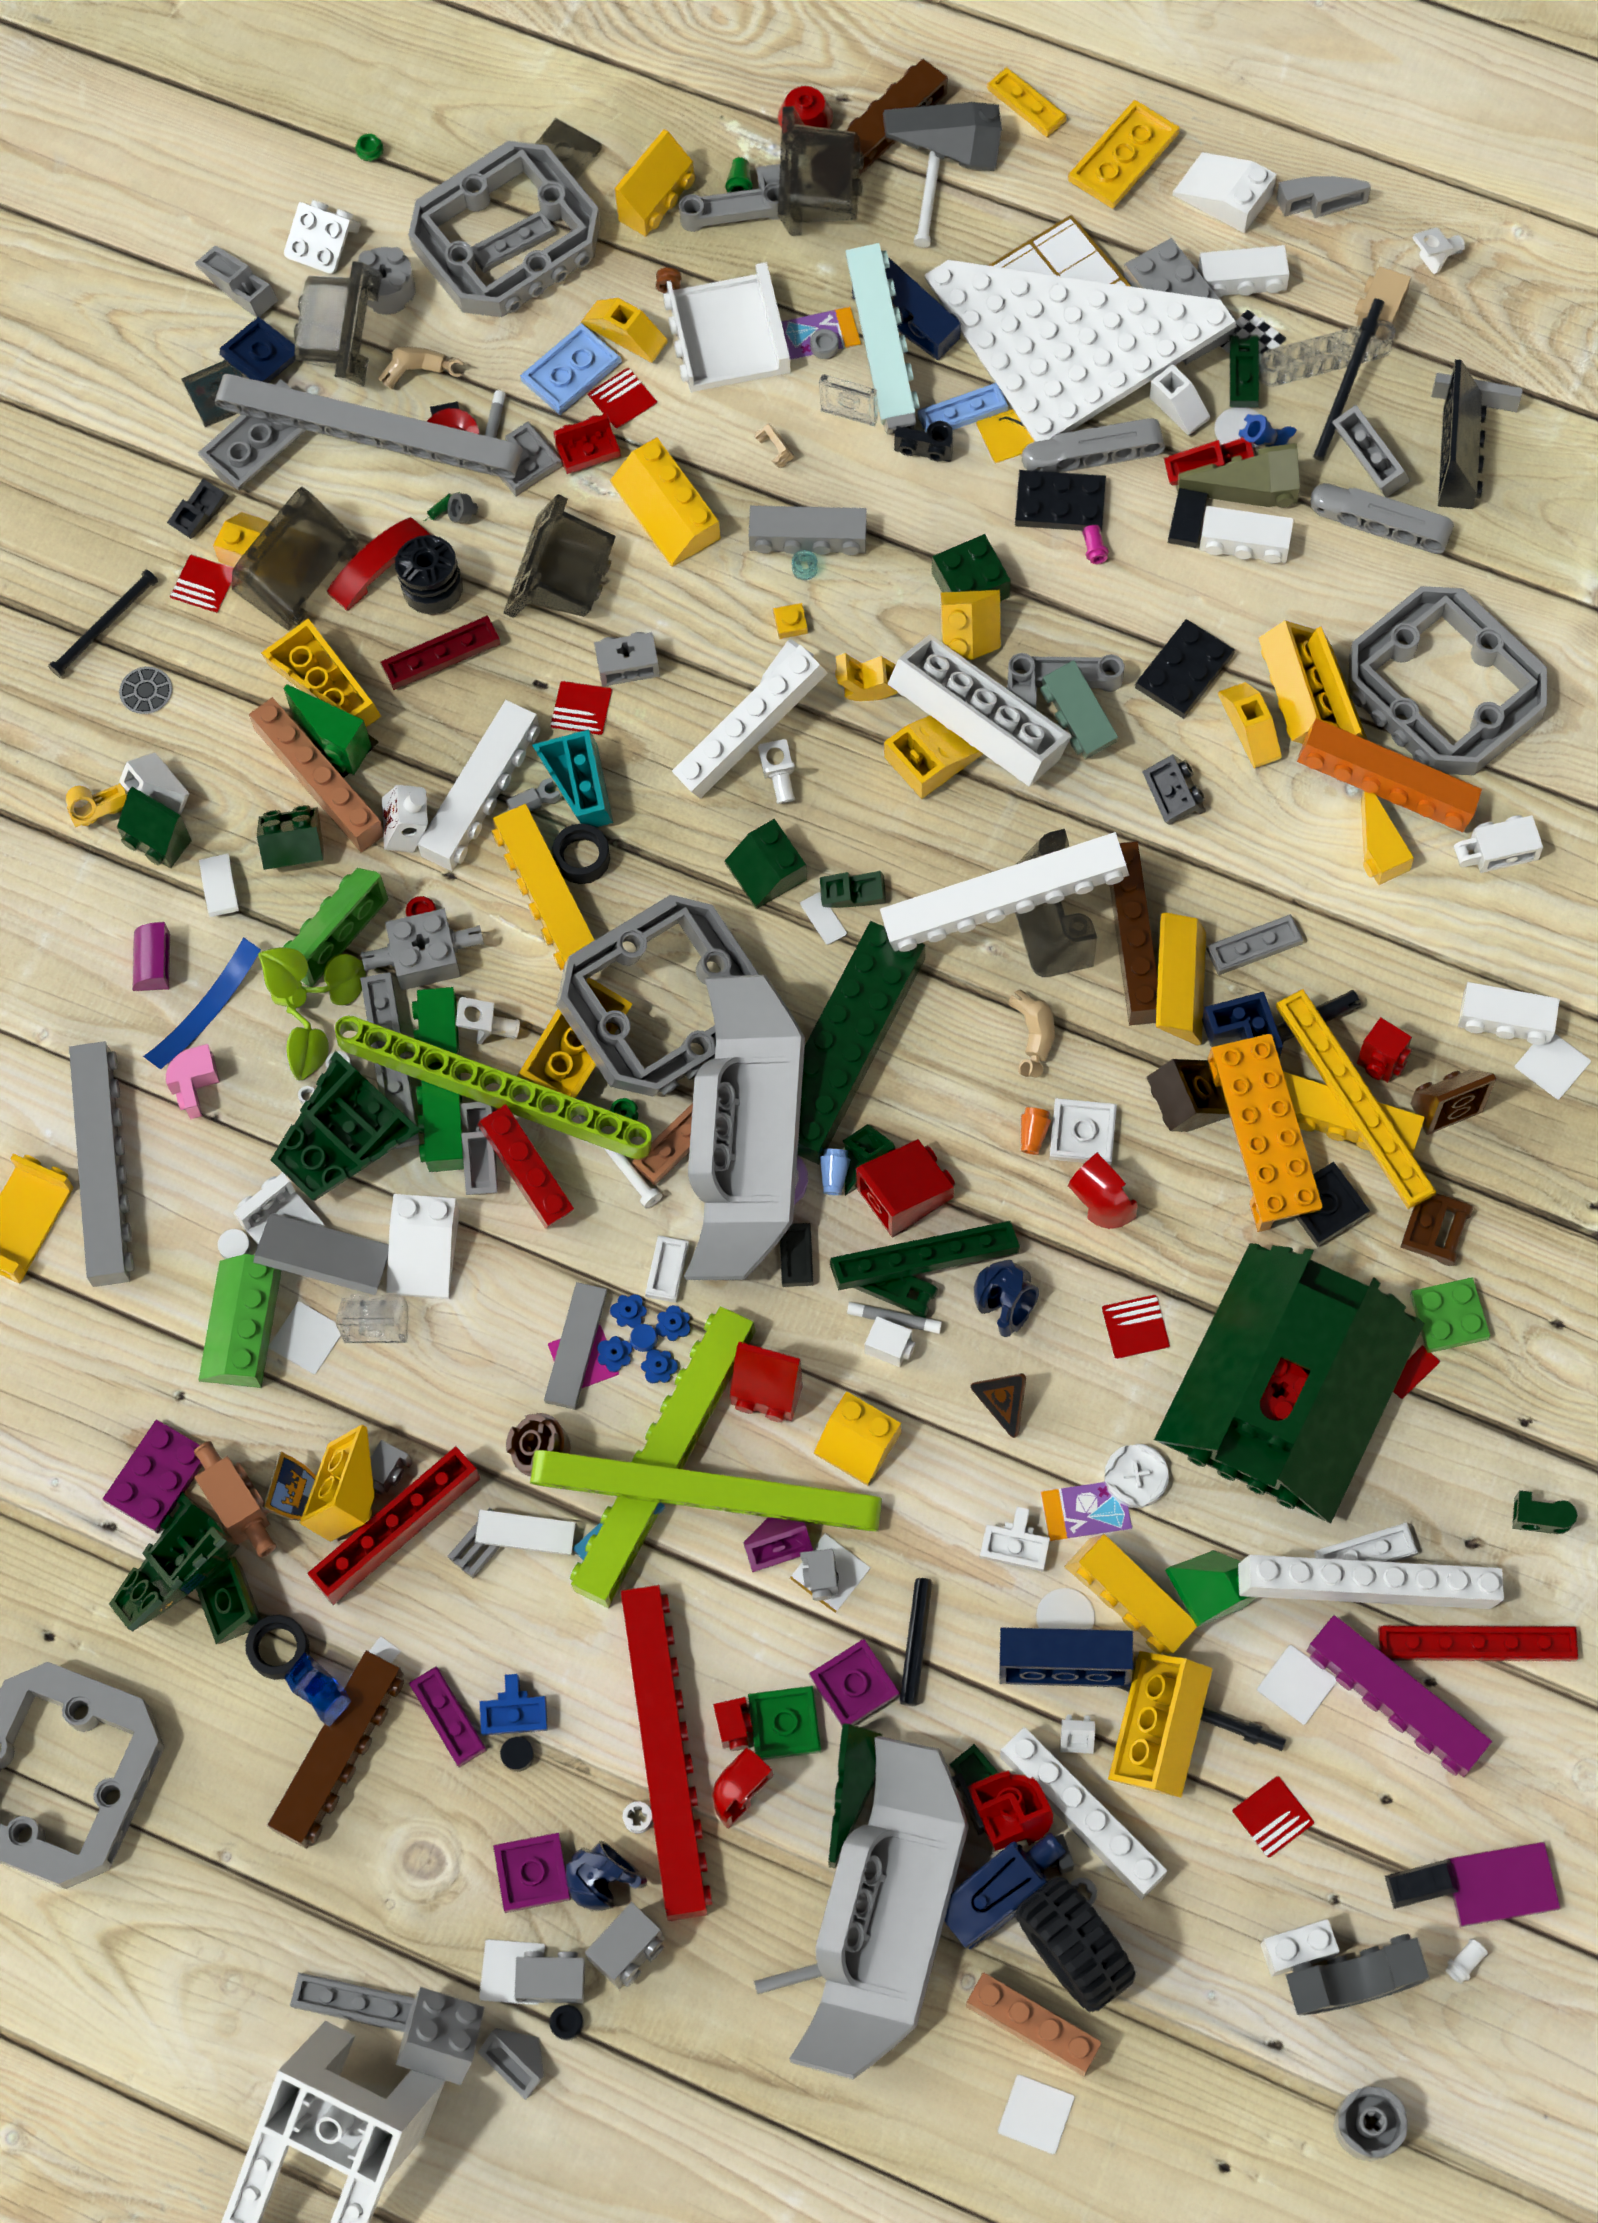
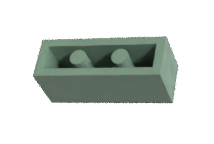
M1075 660L1042 678L1043 686L1040 688L1041 693L1048 704L1053 702L1058 711L1055 713V717L1061 728L1065 729L1067 727L1071 733L1072 738L1069 741L1077 755L1082 753L1086 760L1117 742L1118 736Z

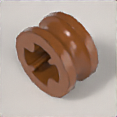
M662 268L657 271L656 289L658 291L668 293L667 281H671L673 290L681 289V273L678 270Z

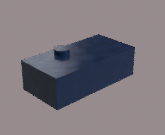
M1000 1627L999 1684L1088 1687L1131 1686L1133 1631Z

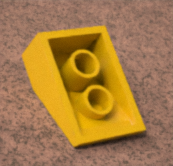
M360 1425L327 1444L299 1523L330 1542L363 1526L372 1515L370 1508L374 1499V1487L366 1426Z

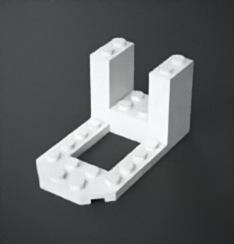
M324 2021L278 2070L221 2223H261L289 2146L348 2175L330 2223H370L384 2185L423 2139L445 2080L411 2070L385 2099L340 2076L355 2035Z

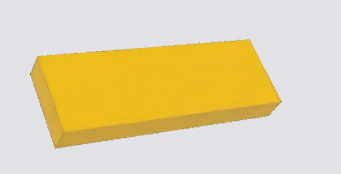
M1007 67L987 83V90L1045 137H1049L1066 122L1067 115Z

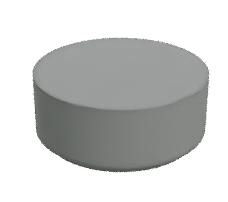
M820 329L813 333L810 339V349L816 357L828 359L837 353L839 340L836 333L829 329Z

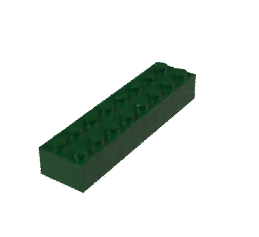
M873 921L869 922L804 1046L798 1156L818 1165L820 1164L823 1150L828 1149L925 961V944H917V947L910 951L901 952L898 950L894 952L885 927Z

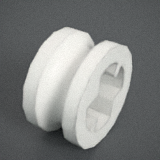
M640 1801L628 1804L623 1812V1821L626 1828L635 1834L646 1832L653 1823L650 1807ZM636 1809H641L643 1816L647 1817L645 1823L640 1821V1826H634L633 1820L629 1818L631 1812L636 1814L634 1811Z

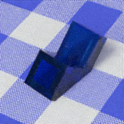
M305 1652L284 1676L292 1693L310 1703L320 1721L328 1726L333 1724L351 1702L343 1686Z

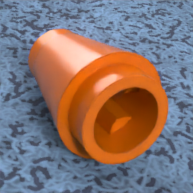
M1034 1107L1025 1108V1113L1021 1115V1152L1039 1155L1051 1123L1049 1111Z

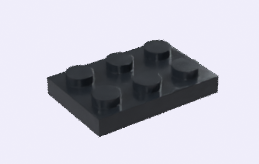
M1019 470L1015 526L1084 531V528L1087 526L1098 525L1102 532L1106 476Z
M1185 619L1136 681L1135 689L1184 719L1233 657L1235 649Z

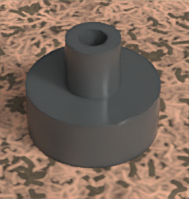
M454 493L448 501V516L452 522L467 523L472 515L477 514L478 506L472 502L468 494Z

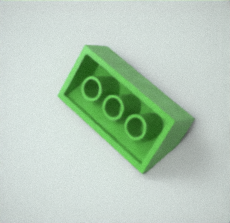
M356 868L352 874L346 875L333 896H328L322 902L318 913L303 923L300 933L295 939L288 941L283 946L284 948L298 950L305 956L308 963V972L301 981L308 987L315 985L324 974L328 961L334 956L342 954L389 900L379 873Z
M243 1254L219 1261L199 1382L262 1388L282 1270L253 1263L255 1255Z

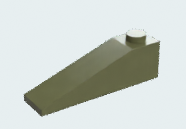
M1297 444L1266 447L1259 449V455L1243 460L1241 455L1231 458L1232 461L1224 466L1218 467L1216 464H1209L1179 473L1176 488L1177 494L1179 488L1208 493L1207 498L1263 507L1278 506L1283 508L1296 504L1300 491Z

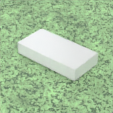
M658 1236L645 1292L646 1298L677 1303L689 1241Z

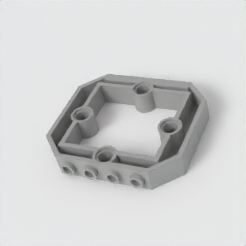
M507 141L418 198L415 202L409 238L412 250L463 313L503 317L509 312L517 311L523 303L532 297L540 296L546 288L555 282L563 281L569 273L578 267L586 266L594 258L601 221L597 205L547 145ZM524 172L538 188L537 193L541 213L551 221L562 218L572 231L542 251L534 250L529 252L522 264L488 286H485L475 274L476 263L471 246L464 241L450 243L438 227L465 209L471 211L485 209L490 202V193ZM459 259H465L464 261L456 262Z
M1421 586L1352 642L1349 654L1348 689L1354 704L1358 707H1363L1371 715L1374 723L1379 727H1384L1391 734L1394 742L1400 747H1405L1412 754L1415 761L1446 774L1475 775L1542 719L1547 706V667L1463 588ZM1441 617L1473 645L1471 657L1476 664L1483 667L1494 665L1519 689L1517 693L1501 706L1492 702H1484L1478 705L1470 725V732L1454 745L1448 742L1419 714V708L1415 701L1410 698H1402L1375 672L1389 659L1401 663L1412 660L1417 651L1420 634ZM1403 640L1408 642L1409 644L1403 645L1398 641ZM1482 645H1489L1493 649H1486ZM1397 715H1404L1408 719L1401 720L1397 717ZM1486 719L1491 721L1493 724L1488 725L1483 723L1481 720Z
M669 895L576 951L565 962L556 1005L610 1087L652 1097L659 1092L666 1095L679 1086L678 1080L685 1076L689 1080L694 1078L704 1063L715 1059L716 1033L714 1025L706 1031L697 1030L691 1032L679 1048L644 1069L625 1041L630 1031L628 1017L623 1012L617 1010L606 1012L586 982V979L616 961L626 966L636 964L644 954L648 941L678 923L701 956L696 966V975L703 984H706L705 979L707 977L759 975L713 905ZM623 942L633 943L636 947V952L626 951L623 947ZM707 962H715L719 966L720 972L714 973L710 971L707 967ZM613 1023L617 1025L620 1034H610L606 1029V1024ZM691 1044H700L703 1047L704 1054H695L691 1050Z
M46 1662L4 1680L0 1688V1771L13 1760V1743L35 1697L61 1706L64 1719L77 1731H91L99 1722H102L133 1735L114 1778L104 1779L95 1787L94 1801L100 1809L79 1855L45 1842V1831L42 1826L30 1817H16L10 1821L8 1826L0 1824L1 1864L63 1889H68L110 1870L164 1750V1744L149 1705L142 1698ZM81 1706H88L89 1710L86 1717L80 1720L75 1719L76 1710ZM120 1790L119 1800L111 1805L106 1804V1797L109 1792ZM25 1828H32V1837L27 1842L20 1843L19 1834Z

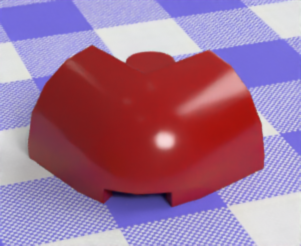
M1098 1152L1095 1153L1079 1168L1068 1184V1187L1080 1201L1089 1208L1087 1219L1096 1226L1112 1229L1123 1227L1136 1218L1137 1202L1134 1199L1129 1200L1122 1187L1126 1183Z
M745 1748L721 1772L714 1784L712 1797L715 1811L727 1829L751 1806L750 1799L773 1777V1770L748 1748Z
M1010 1770L967 1786L982 1819L985 1833L988 1835L995 1852L1005 1848L1011 1842H1019L1026 1839L1029 1846L1040 1840L1049 1831L1053 1823L1052 1809L1034 1777L1028 1778L1024 1775L1011 1774Z

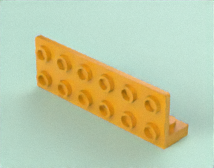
M1266 1034L1211 1047L1207 1059L1215 1087L1222 1086L1253 1196L1249 1204L1257 1232L1270 1230L1274 1221L1320 1211L1322 1209L1321 1199L1272 1035Z

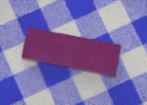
M437 1666L409 1682L410 1687L458 1768L487 1751Z

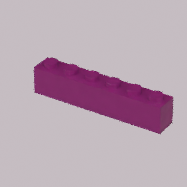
M1335 1615L1331 1617L1310 1643L1307 1652L1310 1654V1660L1316 1666L1323 1670L1327 1667L1336 1675L1335 1679L1342 1687L1349 1691L1354 1689L1363 1696L1361 1700L1367 1707L1375 1712L1380 1710L1389 1717L1388 1722L1393 1728L1401 1733L1406 1731L1416 1739L1414 1743L1427 1754L1432 1752L1442 1760L1441 1765L1449 1773L1455 1776L1460 1774L1464 1778L1492 1743V1740Z

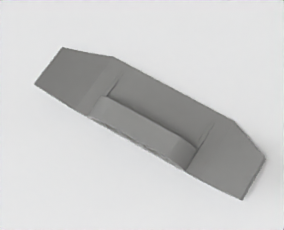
M765 974L707 977L705 979L715 1023L716 1048L715 1059L704 1063L698 1070L694 1080L688 1177L693 1191L705 1203L699 1242L684 1275L686 1280H745L777 1245L793 1223L805 1037L793 1015Z
M881 1736L875 1738L876 1785L869 1823L855 1829L843 1843L816 1943L817 1965L822 1976L826 1979L822 1999L810 2026L789 2058L793 2064L850 2079H855L875 2064L917 2027L969 1827L961 1800L941 1750Z

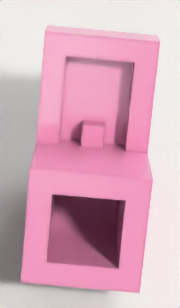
M208 1044L182 1051L170 1062L166 1072V1084L171 1094H176L180 1110H186L190 1119L201 1117L202 1112L196 1089L220 1082L214 1056Z

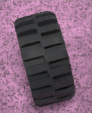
M1052 1878L1018 1905L1015 1912L1016 1919L1028 1940L1062 1986L1066 1988L1070 1995L1086 2011H1099L1133 1984L1136 1972L1134 1971L1133 1964L1129 1961L1128 1955L1120 1946L1121 1944L1085 1897L1071 1883L1069 1884L1065 1878Z

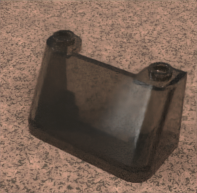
M302 486L292 495L239 559L232 572V591L289 631L294 624L298 626L307 614L305 610L306 601L339 561L344 562L346 559L351 561L360 549L358 546L359 540L328 508Z
M1065 829L1044 834L1016 864L1068 848L1069 841ZM1061 901L1055 904H1047L1046 902L1037 905L1032 911L1023 914L1015 912L1030 966L1035 974L1041 977H1052L1094 967L1097 935L1094 925L1088 916L1081 913L1065 916Z

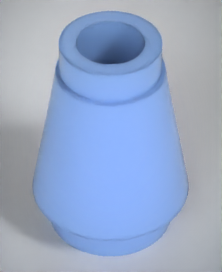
M831 1148L823 1150L820 1164L824 1194L842 1195V1189L851 1161L848 1158V1151Z

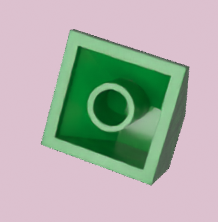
M1213 1550L1170 1566L1165 1570L1197 1627L1242 1610L1257 1598L1239 1596L1238 1564L1241 1561Z

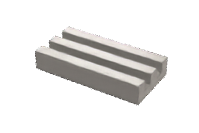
M477 1523L448 1555V1558L471 1578L476 1576L501 1547L490 1545L471 1568L467 1564L484 1544L475 1543L465 1556L459 1559L460 1555L475 1539Z

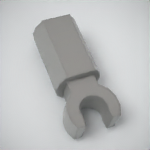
M547 778L540 783L538 788H530L506 799L509 810L526 803L531 812L542 807L541 804L543 803L552 804L558 802L561 799L559 791L551 794L546 792L549 788L554 787L553 779Z

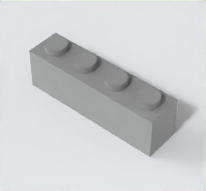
M750 506L749 549L759 553H769L771 551H781L789 554L814 552L820 555L828 553H844L846 555L866 553L867 508Z

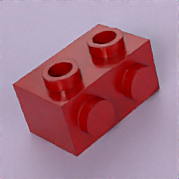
M1380 1017L1364 1039L1356 1064L1363 1067L1372 1078L1376 1080L1382 1079L1388 1083L1393 1075L1399 1077L1408 1064L1407 1059L1412 1052V1049L1409 1048L1412 1036Z

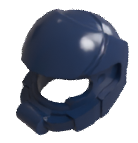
M1012 1260L1000 1261L984 1268L977 1276L974 1284V1300L981 1314L990 1313L998 1308H1002L1000 1318L997 1321L1002 1337H1009L1014 1331L1018 1332L1021 1329L1039 1296L1038 1287L1031 1283L1030 1273L1024 1267L1013 1263Z
M599 1841L591 1850L584 1847L579 1849L572 1856V1860H569V1863L566 1865V1883L572 1899L579 1906L591 1911H604L615 1907L613 1894L608 1888L610 1881L617 1880L629 1883L630 1887L639 1889L647 1885L646 1877L640 1875L639 1871L632 1864L621 1857L617 1851L604 1841Z

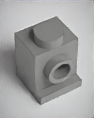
M383 1440L379 1442L370 1457L374 1492L381 1495L384 1491L388 1493L392 1485L396 1486L400 1482L404 1473L402 1467L410 1468L412 1464L409 1454Z
M833 1549L800 1552L803 1566L808 1565V1568H803L805 1588L811 1587L813 1600H828L832 1598V1594H838L839 1589Z

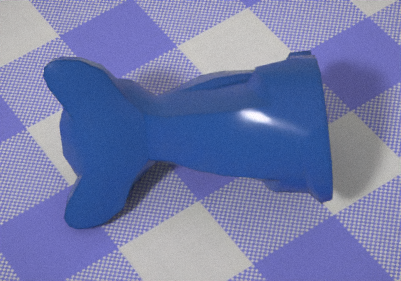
M1247 414L1244 418L1247 422L1245 429H1240L1238 435L1249 443L1255 445L1263 444L1266 447L1288 444L1289 439L1296 433V428L1286 426L1282 429H1273L1266 416Z

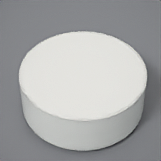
M230 1229L220 1236L218 1250L224 1259L249 1254L250 1241L243 1231Z

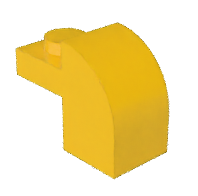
M846 653L836 656L835 677L837 683L844 687L845 698L854 701H874L898 694L895 689L888 685L896 665L883 656L864 663L857 661Z

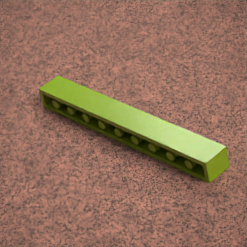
M721 1306L716 1314H710L704 1326L706 1333L701 1341L697 1340L693 1345L689 1355L692 1359L686 1369L682 1368L679 1371L675 1380L677 1387L673 1395H667L660 1408L662 1415L657 1424L653 1422L649 1427L645 1437L647 1443L642 1451L638 1450L631 1461L632 1463L676 1469L684 1468L733 1375L738 1341L749 1344L756 1332L753 1321ZM617 1497L613 1506H608L605 1509L600 1521L603 1524L597 1535L593 1534L590 1537L585 1551L588 1552L582 1563L578 1562L571 1573L570 1580H572L571 1585L574 1592L609 1609L659 1515L654 1514L659 1502Z

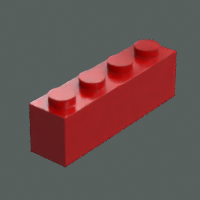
M506 1104L479 1121L478 1127L545 1229L574 1210L572 1204Z

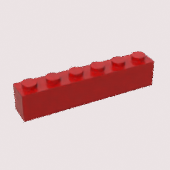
M455 1446L307 1573L311 1581L328 1601L335 1605L481 1479L477 1469Z

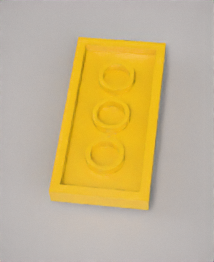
M1134 99L1068 174V181L1114 209L1178 136L1180 127Z

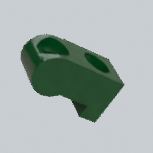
M1519 1490L1514 1497L1512 1529L1564 1534L1576 1522L1577 1510L1573 1504L1565 1500L1557 1501L1554 1504L1532 1501V1492Z

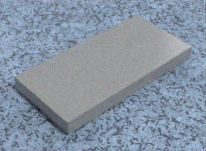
M270 1213L255 1252L253 1263L376 1295L388 1260L389 1245Z

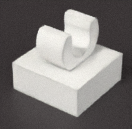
M1068 1714L1065 1720H1062L1060 1752L1093 1754L1095 1721H1091L1089 1715L1084 1716V1721L1072 1720V1715Z

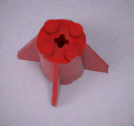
M1280 1358L1260 1400V1409L1263 1415L1274 1421L1287 1418L1298 1399L1310 1371Z

